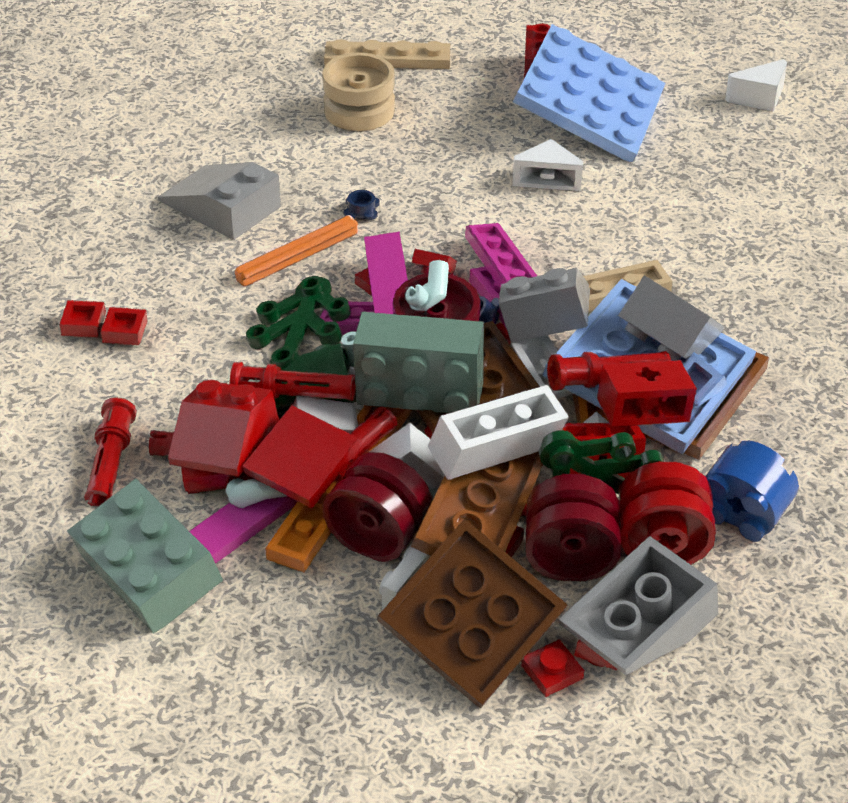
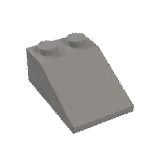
M254 162L205 165L158 196V201L235 240L281 207L279 175Z
M649 536L566 611L558 621L567 631L584 642L623 674L627 675L690 642L718 615L717 583Z

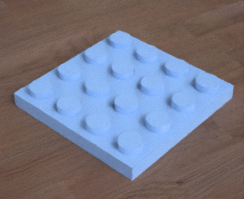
M552 24L513 103L625 161L633 162L638 154L665 82L659 80L651 73H645L630 65L626 60L601 50L596 44L588 43L576 37L569 30Z
M621 279L588 316V326L577 329L556 354H560L565 358L578 357L583 352H593L599 357L659 353L657 349L661 343L649 335L644 342L625 330L628 322L618 315L636 286ZM721 333L699 356L725 376L727 385L701 406L697 407L693 404L690 422L638 425L641 431L683 454L750 366L756 351ZM681 356L679 360L683 364L687 359ZM546 364L543 376L548 379ZM584 385L564 387L602 409L597 400L599 385L594 388H585Z

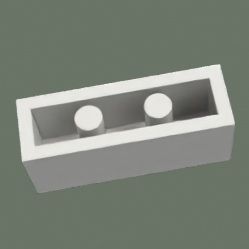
M545 385L441 416L428 444V448L449 480L538 452L543 438L553 431L562 430L569 416L549 386Z

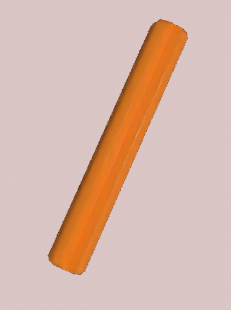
M350 215L342 217L236 267L235 278L242 286L251 285L358 233V223Z

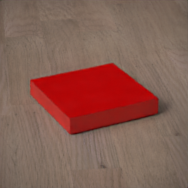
M292 405L242 467L246 475L313 508L361 445L358 437Z

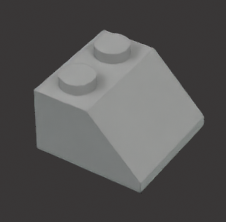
M556 268L541 276L532 278L520 276L501 284L499 306L511 343L588 326L590 288L578 268L568 270Z
M645 275L618 315L628 322L625 327L626 331L644 342L648 335L661 343L657 350L659 352L667 351L673 361L679 360L681 356L688 359L693 352L700 355L725 328L706 313Z

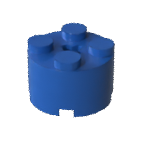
M741 441L738 446L728 445L706 474L712 489V513L715 518V524H722L725 521L736 526L743 537L753 542L760 541L764 535L770 533L799 490L798 478L794 471L789 475L782 466L785 459L773 449L755 441Z

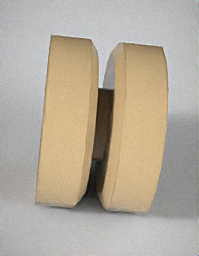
M358 52L338 56L325 65L322 72L323 89L325 92L323 103L326 119L330 123L345 130L366 131L386 125L393 118L395 112V95L393 93L395 71L392 64L385 58L370 53Z

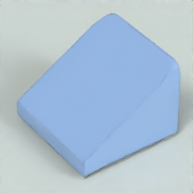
M695 352L683 363L697 388L694 404L697 407L719 393L727 385L725 376Z

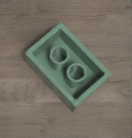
M362 312L353 342L357 405L422 411L424 409L444 413H453L479 405L483 386L484 322Z
M136 478L67 530L82 558L153 634L167 626L223 581L210 551Z

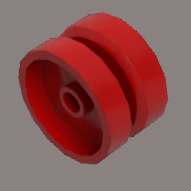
M662 461L643 465L627 475L619 487L618 496L620 500L621 545L626 555L628 556L651 536L690 565L703 559L713 548L716 536L715 518L712 513V489L707 477L692 466L680 462Z

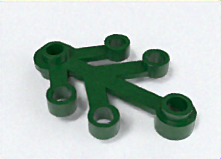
M309 276L301 281L295 289V294L279 303L265 301L257 306L256 312L262 324L254 325L247 330L246 337L249 345L253 349L264 348L273 339L289 331L283 348L273 352L270 364H276L283 371L299 357L298 351L307 328L319 337L322 345H336L341 341L342 333L337 322L346 320L351 315L348 300L343 297L334 298L330 295L332 287L328 279L319 276ZM298 307L297 311L279 320L283 314ZM322 307L328 312L329 318L332 321L325 322L314 312V309Z
M557 430L543 438L539 449L540 461L545 467L552 469L553 477L570 474L571 468L580 474L602 480L613 488L618 495L619 487L625 479L618 474L633 472L643 465L659 461L664 462L661 452L657 450H647L639 455H635L636 447L633 437L625 432L617 433L607 438L579 441L572 433L565 430ZM610 453L612 457L596 461L588 458L589 456Z

